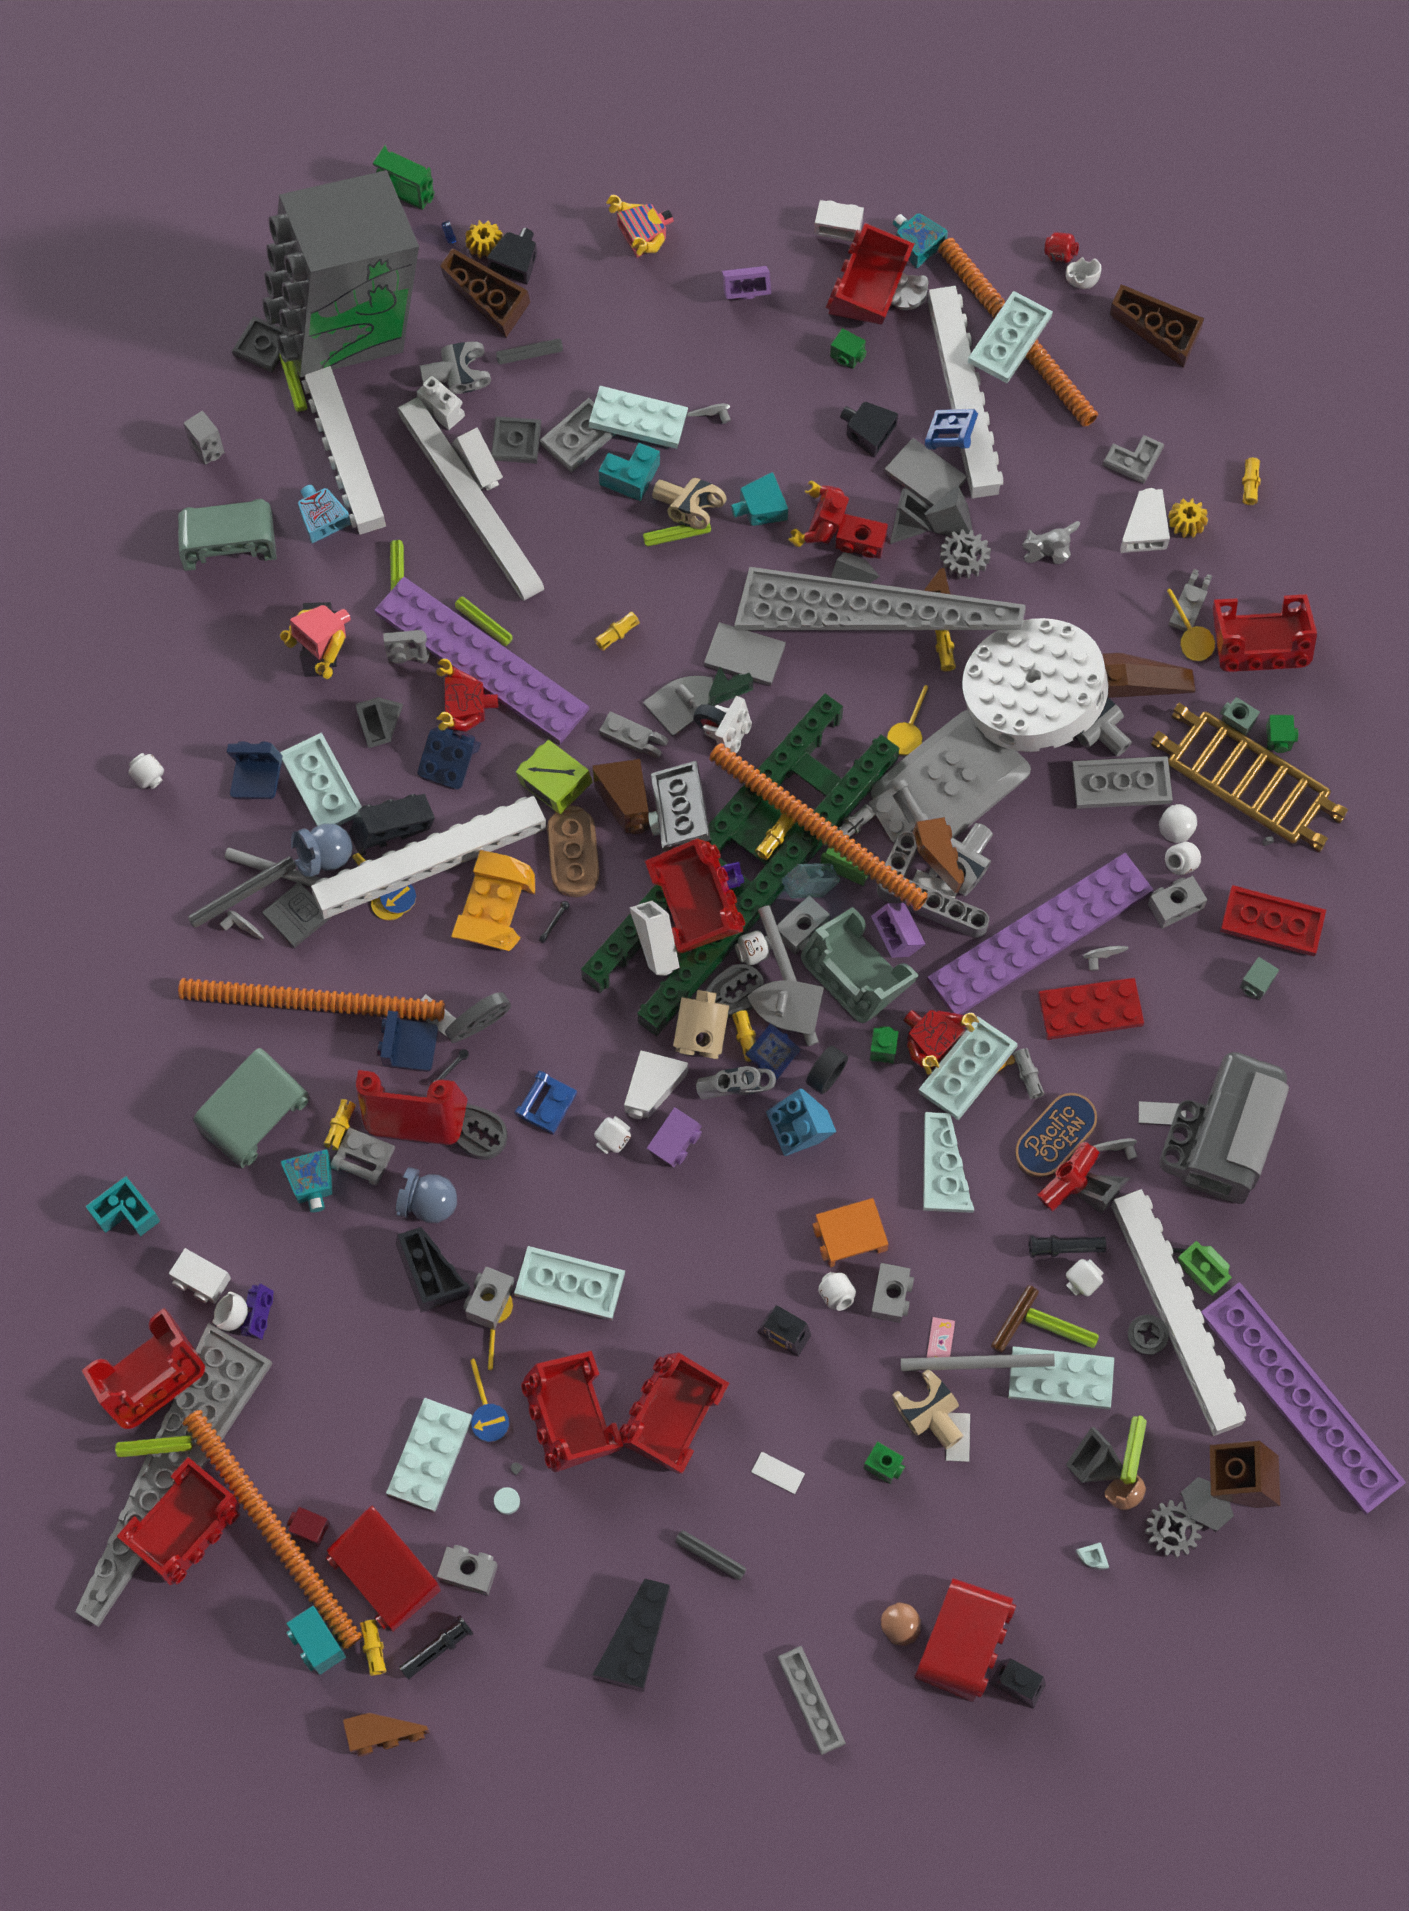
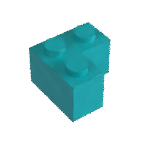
M638 443L629 461L608 453L598 471L599 485L641 501L660 466V451Z
M127 1176L85 1206L105 1233L126 1218L141 1237L160 1222L155 1211Z
M314 1605L287 1622L290 1630L286 1633L294 1646L299 1643L304 1652L300 1656L311 1672L316 1670L321 1675L346 1658Z

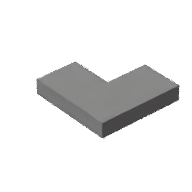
M1143 435L1135 452H1131L1113 443L1103 461V466L1144 484L1162 452L1164 444Z

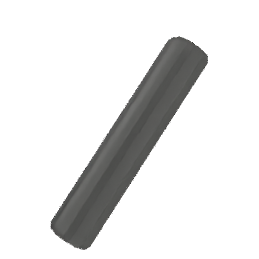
M558 338L497 351L496 357L499 364H505L562 352L563 345L561 339Z
M684 1530L678 1534L676 1538L678 1545L737 1580L742 1579L746 1572V1568Z

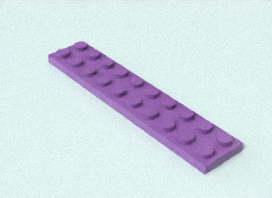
M404 576L375 609L377 616L400 632L424 631L427 636L426 649L440 660L448 659L452 667L483 682L486 693L498 694V701L559 744L565 740L589 711L588 705Z
M1124 853L928 976L927 980L951 1013L963 1014L1151 895L1153 888L1128 855Z
M1240 1282L1201 1311L1206 1323L1365 1515L1406 1483Z

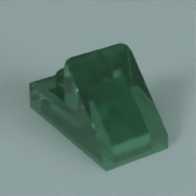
M720 666L708 694V704L716 706L736 696L752 691L754 680L750 672L744 675H735L728 681Z

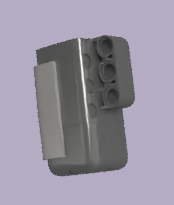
M1231 1052L1225 1055L1217 1071L1206 1105L1191 1100H1185L1179 1104L1159 1159L1160 1168L1168 1174L1180 1177L1183 1180L1182 1184L1232 1203L1244 1204L1250 1191L1255 1188L1260 1178L1289 1091V1087L1286 1084L1287 1075L1284 1069L1265 1061H1258L1256 1058L1239 1052ZM1185 1110L1192 1113L1193 1117L1185 1118L1183 1117L1181 1112ZM1181 1133L1185 1136V1140L1178 1141L1173 1134ZM1173 1155L1177 1158L1178 1162L1170 1163L1166 1160V1156Z

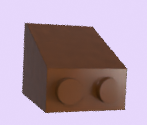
M640 759L592 765L594 788L624 832L641 834L649 830V811Z
M1260 1440L1209 1445L1212 1497L1253 1508L1281 1506L1279 1455Z

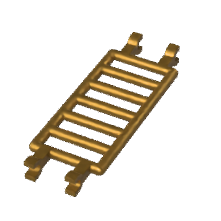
M1179 702L1174 708V713L1171 717L1190 726L1191 728L1180 744L1177 745L1158 730L1151 743V746L1171 755L1168 759V765L1286 841L1294 844L1301 838L1320 853L1328 838L1307 828L1320 809L1329 814L1339 824L1348 811L1344 806L1335 804L1328 799L1331 794L1330 789L1209 712L1204 711L1198 717ZM1207 722L1218 729V731L1190 768L1179 760ZM1227 735L1237 741L1238 744L1210 781L1199 774V772ZM1248 748L1259 756L1233 792L1229 793L1219 785L1245 749ZM1268 761L1278 767V770L1253 805L1250 806L1239 798L1264 763ZM1289 774L1297 779L1298 783L1274 817L1270 819L1259 811L1284 776ZM1308 786L1319 793V795L1295 829L1290 832L1281 826L1280 823Z

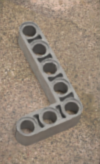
M905 831L897 837L885 863V866L890 865L892 867V871H898V875L902 874L904 876L903 879H906L905 877L917 853L913 832ZM910 843L913 847L906 849L901 844ZM900 863L903 868L895 869L892 864ZM910 880L909 883H914L916 885L915 888L919 887L922 889V893H928V898L919 910L914 911L912 909L913 906H907L909 911L974 938L985 935L989 923V916L985 911ZM877 884V895L882 900L889 903H907L906 901H900V897H895L894 892L890 893L888 889H884L882 887L883 884ZM935 902L938 904V907L930 908L927 903ZM951 911H957L958 913H960L961 916L955 918L952 917L949 913ZM978 920L982 922L983 926L976 927L971 922Z

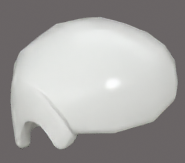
M1082 257L1066 267L1067 281L1079 289H1090L1100 278L1101 264L1095 258L1091 262H1087Z
M1181 804L1172 805L1167 808L1159 821L1160 833L1167 840L1174 843L1186 842L1195 832L1197 826L1196 814L1189 807Z
M228 1292V1295L224 1296L216 1305L213 1324L217 1328L226 1331L238 1329L244 1323L248 1314L246 1302L238 1294Z

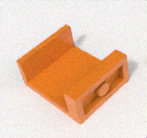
M874 1198L816 1214L815 1223H812L815 1237H820L823 1244L820 1247L823 1261L828 1260L830 1267L835 1266V1261L875 1249L877 1253L888 1250L889 1244Z

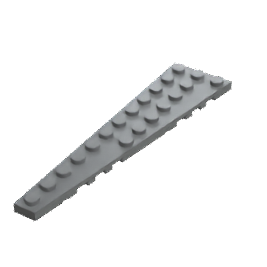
M749 567L734 626L735 630H1021L1026 605Z
M208 1323L195 1350L205 1365V1372L200 1379L174 1398L155 1439L188 1435L192 1437V1432L188 1433V1427L183 1426L182 1423L192 1412L202 1410V1416L208 1418L207 1423L212 1424L211 1429L217 1431L216 1436H220L222 1441L272 1366V1361ZM192 1438L193 1447L189 1451L147 1455L129 1494L130 1497L125 1508L120 1513L114 1532L109 1537L108 1545L102 1558L99 1559L95 1573L91 1577L75 1611L97 1627L100 1626L142 1562L140 1558L117 1538V1535L134 1516L141 1521L175 1484L170 1476L187 1457L204 1469L209 1459L205 1456L207 1453L201 1451L202 1446L196 1444L197 1439Z

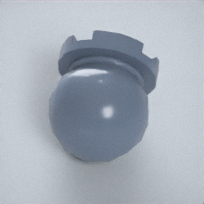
M323 823L313 828L310 832L307 829H300L293 832L291 836V848H296L299 858L295 860V863L304 877L315 876L319 874L320 869L325 871L336 870L345 865L352 854L353 846L350 835L337 824Z
M407 1168L403 1178L408 1180L405 1190H399L396 1215L407 1218L409 1213L413 1212L417 1219L425 1223H439L450 1217L457 1206V1193L451 1181L439 1174H427L420 1177L419 1169Z

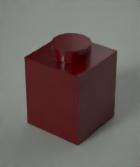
M299 1507L297 1512H292L287 1526L292 1536L320 1547L330 1522L323 1516Z

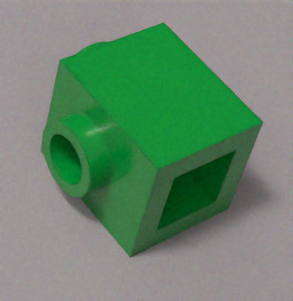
M842 328L831 344L830 357L835 359L840 365L854 369L858 362L861 363L866 356V340Z
M1294 715L1269 716L1266 723L1267 750L1285 753L1291 751L1294 742H1298V728H1294Z
M886 1026L879 1027V1029L874 1028L870 1061L894 1064L898 1031H893V1028Z
M877 1441L864 1463L863 1469L890 1484L893 1478L898 1480L905 1468L902 1465L904 1457Z

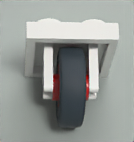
M738 696L735 697L730 708L701 704L693 715L695 723L705 730V735L715 739L717 744L723 743L725 745L724 748L728 747L731 749L730 752L735 753L739 751L741 740L744 734H748L752 725L745 699Z

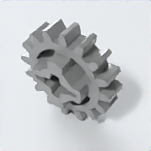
M961 529L960 535L952 532L951 538L946 537L944 544L941 545L940 552L942 553L940 554V560L944 561L943 568L950 567L949 574L951 575L956 572L959 579L962 574H965L967 579H970V574L972 573L978 577L979 570L985 571L986 564L990 562L991 548H986L988 541H981V534L973 536V530H970L969 534H965L964 529ZM954 547L955 550L953 551L952 555H950V551ZM978 554H980V555H981L980 559H979L978 561H976V558L978 557Z
M1172 1500L1168 1502L1167 1507L1160 1503L1158 1505L1159 1512L1153 1509L1150 1512L1153 1518L1146 1520V1524L1151 1527L1145 1530V1534L1152 1535L1148 1543H1156L1155 1552L1163 1549L1164 1557H1167L1170 1552L1173 1553L1175 1559L1179 1557L1180 1552L1187 1556L1189 1554L1188 1547L1194 1550L1197 1547L1194 1540L1199 1541L1202 1537L1196 1533V1531L1203 1528L1202 1525L1196 1524V1520L1190 1518L1187 1509H1183V1502H1180L1177 1507L1174 1506ZM1173 1513L1179 1514L1184 1518L1176 1517ZM1161 1517V1522L1163 1526L1162 1529L1157 1532V1523L1159 1518ZM1170 1526H1177L1179 1528L1177 1533H1170L1168 1529ZM1190 1527V1537L1186 1541L1185 1530ZM1163 1541L1172 1542L1174 1546L1168 1545Z

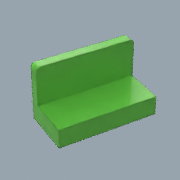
M828 848L826 853L823 852L821 856L820 867L862 886L865 885L869 875H865L864 870H858V866L854 867L851 861L847 862L846 857H840V853H835L834 848Z

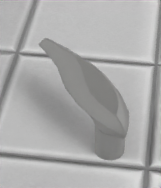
M722 403L689 412L687 416H712L719 414L722 424L731 421L727 412L730 405Z
M228 910L227 914L229 916L220 923L225 930H228L236 923L240 929L246 930L261 940L264 939L256 927L235 911Z
M1128 946L1099 948L1088 951L1083 957L1088 959L1089 971H1098V959L1108 958L1111 955L1128 950Z
M1132 1138L1094 1145L1098 1151H1118L1124 1149L1128 1160L1137 1157L1133 1146L1137 1143V1140Z

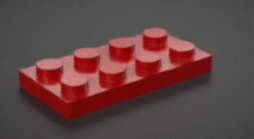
M1232 885L1220 932L1315 957L1326 909Z
M1135 978L1044 990L1038 993L1047 1040L1142 1027L1144 1025Z

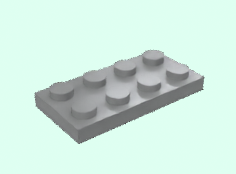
M1168 756L1072 762L1076 809L1172 803Z

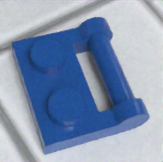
M975 409L936 410L925 439V447L928 450H934L937 447L958 446L961 449H968L971 445L970 437L978 417L977 411ZM959 434V437L938 438V435Z
M538 1071L535 1076L536 1081L522 1105L518 1106L514 1113L521 1119L554 1135L577 1095V1090L550 1077L545 1072ZM543 1086L550 1087L536 1114L529 1112Z

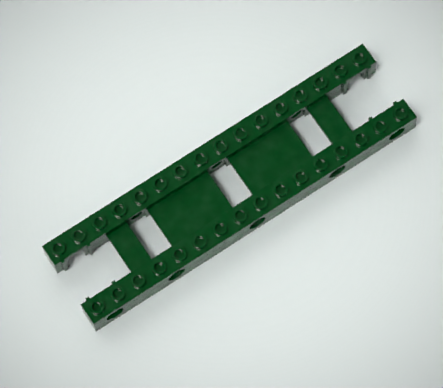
M824 693L761 764L758 770H760V774L764 773L766 778H771L772 783L776 782L778 784L777 787L787 777L790 778L795 773L825 796V799L813 813L817 812L820 818L824 817L825 822H831V826H836L838 829L872 790L876 782L898 760L900 748L880 734L877 739L874 738L872 740V745L859 760L855 759L852 768L841 779L810 755L817 747L820 748L822 734L830 723V726L833 728L835 726L838 727L843 716V706ZM745 784L708 824L711 840L707 841L711 845H716L719 853L727 845L730 847L735 842L766 865L752 882L743 876L744 883L740 884V887L730 888L737 899V903H735L737 911L742 914L745 920L743 932L694 948L691 952H678L676 948L680 968L674 969V972L667 980L660 983V988L645 1005L642 1003L637 1013L638 1023L656 1037L679 1012L681 998H691L735 948L738 938L747 934L761 918L758 909L768 905L771 906L824 845L822 840L816 839V835H810V831H805L804 826L800 827L798 822H796L786 833L783 843L774 849L769 859L764 860L755 853V850L766 837L768 829H772L782 813L780 809L774 808V804L770 805L768 800L764 801L762 799L763 796L759 797L756 795L757 792L751 791L750 787L746 788ZM721 858L718 859L721 866L727 864ZM655 884L639 902V904L653 901L669 915L671 914L660 885ZM631 913L581 968L582 979L599 993L605 988H609V976L615 966L618 964L621 968L627 967L629 960L642 947Z

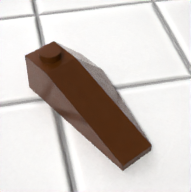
M1124 653L1102 654L1108 681V698L1195 693L1192 669Z

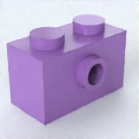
M767 266L722 271L726 299H752L754 296L771 294L770 272Z
M887 903L871 916L892 958L910 957L925 945L905 903Z
M674 1107L647 1149L672 1167H675L676 1164L680 1165L688 1154L686 1149L691 1143L695 1144L701 1136L702 1132L700 1129L702 1126Z

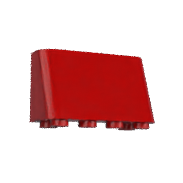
M864 223L862 231L857 229L848 254L852 255L850 260L845 259L840 272L844 273L843 278H837L826 305V309H829L828 314L882 325L915 243Z
M1307 594L1284 596L1281 613L1236 615L1237 598L1214 600L1213 617L1220 668L1223 671L1238 672L1303 668L1312 662L1317 630ZM1292 602L1301 603L1299 607L1294 609L1288 607ZM1221 607H1231V609L1228 612H1221Z
M697 838L645 861L652 883L662 887L676 927L672 928L674 943L677 951L682 953L743 932V926H745V920L735 906V903H737L736 896L727 884L729 880L728 874L724 867H721L718 860L720 858L716 845H711L709 842Z
M592 1351L538 1363L527 1373L524 1381L521 1383L522 1393L527 1397L530 1405V1417L535 1421L537 1427V1439L543 1445L545 1451L546 1466L553 1472L620 1451L624 1447L616 1422L611 1423L608 1427L606 1426L592 1384L599 1375Z
M677 1352L667 1354L664 1357L660 1356L653 1365V1370L655 1371L651 1379L648 1378L641 1388L643 1394L639 1401H635L630 1408L629 1414L631 1416L627 1424L624 1423L620 1427L619 1433L626 1448L677 1474H683L694 1452L689 1446L709 1407L719 1405L730 1383Z
M189 1457L170 1476L175 1484L141 1521L134 1516L117 1535V1538L168 1585L182 1582L190 1566L197 1564L203 1558L206 1548L210 1544H215L221 1538L223 1529L228 1524H233L240 1516V1505L234 1495Z
M952 1578L914 1678L971 1702L975 1700L976 1696L981 1698L989 1680L984 1678L987 1668L993 1669L998 1654L993 1653L996 1644L1002 1645L1007 1629L1003 1628L1004 1623L1009 1624L1017 1606L1012 1604L1014 1598Z

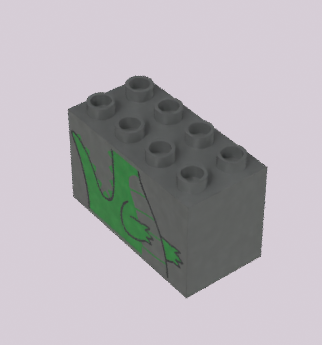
M387 170L279 194L278 213L269 217V229L274 243L267 244L266 247L268 261L272 270L264 273V279L270 297L263 298L262 305L268 324H279L282 335L277 337L282 360L285 363L294 361L301 378L305 377L306 374L329 366L333 370L403 353L419 245Z

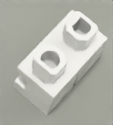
M433 376L429 377L417 391L418 398L422 401L430 415L434 416L448 430L465 416L464 411L460 408L462 401Z

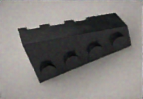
M649 1579L643 1580L593 1672V1679L644 1692L670 1593L669 1584Z

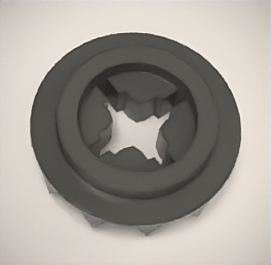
M1141 1315L1131 1322L1128 1328V1340L1133 1349H1136L1142 1355H1154L1162 1351L1167 1344L1168 1329L1160 1318L1154 1315ZM1149 1326H1151V1335L1155 1336V1339L1150 1338L1144 1344L1145 1340L1141 1332H1146Z

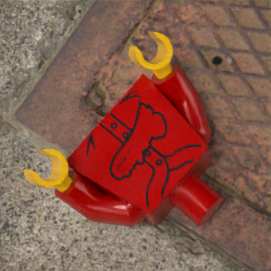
M814 481L808 482L812 488L809 491L805 490V493L815 499L818 497L820 499L808 532H805L804 535L798 529H793L790 532L794 537L788 540L794 546L800 547L804 542H824L826 544L830 542L841 524L849 498L844 495L840 488L826 485L821 487Z
M442 659L438 662L444 669L438 668L436 670L437 675L444 676L447 674L448 676L445 677V712H442L437 717V720L443 721L438 725V728L445 730L448 727L452 730L467 732L480 722L485 721V709L498 708V694H484L483 682L452 667L448 659Z
M911 1010L903 1020L912 1028L907 1038V1047L911 1060L924 1068L928 1075L931 1074V1069L940 1067L939 1063L964 1034V1027L969 1032L974 1031L971 1023H979L978 1018L974 1013L961 1015L945 1011L936 1012L934 1010H930L922 1018L914 1010Z

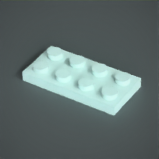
M1013 291L968 357V363L1008 383L1052 317L1053 311Z
M599 386L588 427L677 449L688 407Z
M322 733L280 752L283 755L282 762L317 826L323 823L340 826L356 817L358 810L362 806Z
M977 1017L979 1023L973 1022L971 1024L974 1027V1031H965L940 1062V1067H936L919 1088V1094L945 1112L950 1113L957 1120L962 1117L1017 1048L1015 1041L980 1017Z
M528 1246L514 1295L612 1321L625 1270Z
M1022 1347L1012 1348V1355L1054 1354L1055 1366L1010 1368L1009 1399L1110 1410L1114 1357Z
M424 1398L386 1494L435 1513L473 1416Z

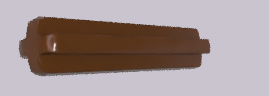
M1028 1285L992 1342L991 1347L997 1352L1002 1353L1036 1299L1039 1291L1035 1287Z

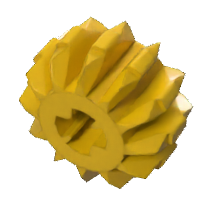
M479 220L477 226L471 224L470 230L466 231L465 243L467 249H470V253L472 255L477 254L479 259H481L483 255L488 257L503 238V234L497 224L491 225L489 220L482 224Z
M1183 498L1180 504L1175 502L1172 510L1169 512V527L1175 528V534L1181 532L1183 538L1187 534L1194 538L1196 533L1201 534L1204 526L1207 525V509H1201L1202 502L1195 504L1193 498L1189 502Z

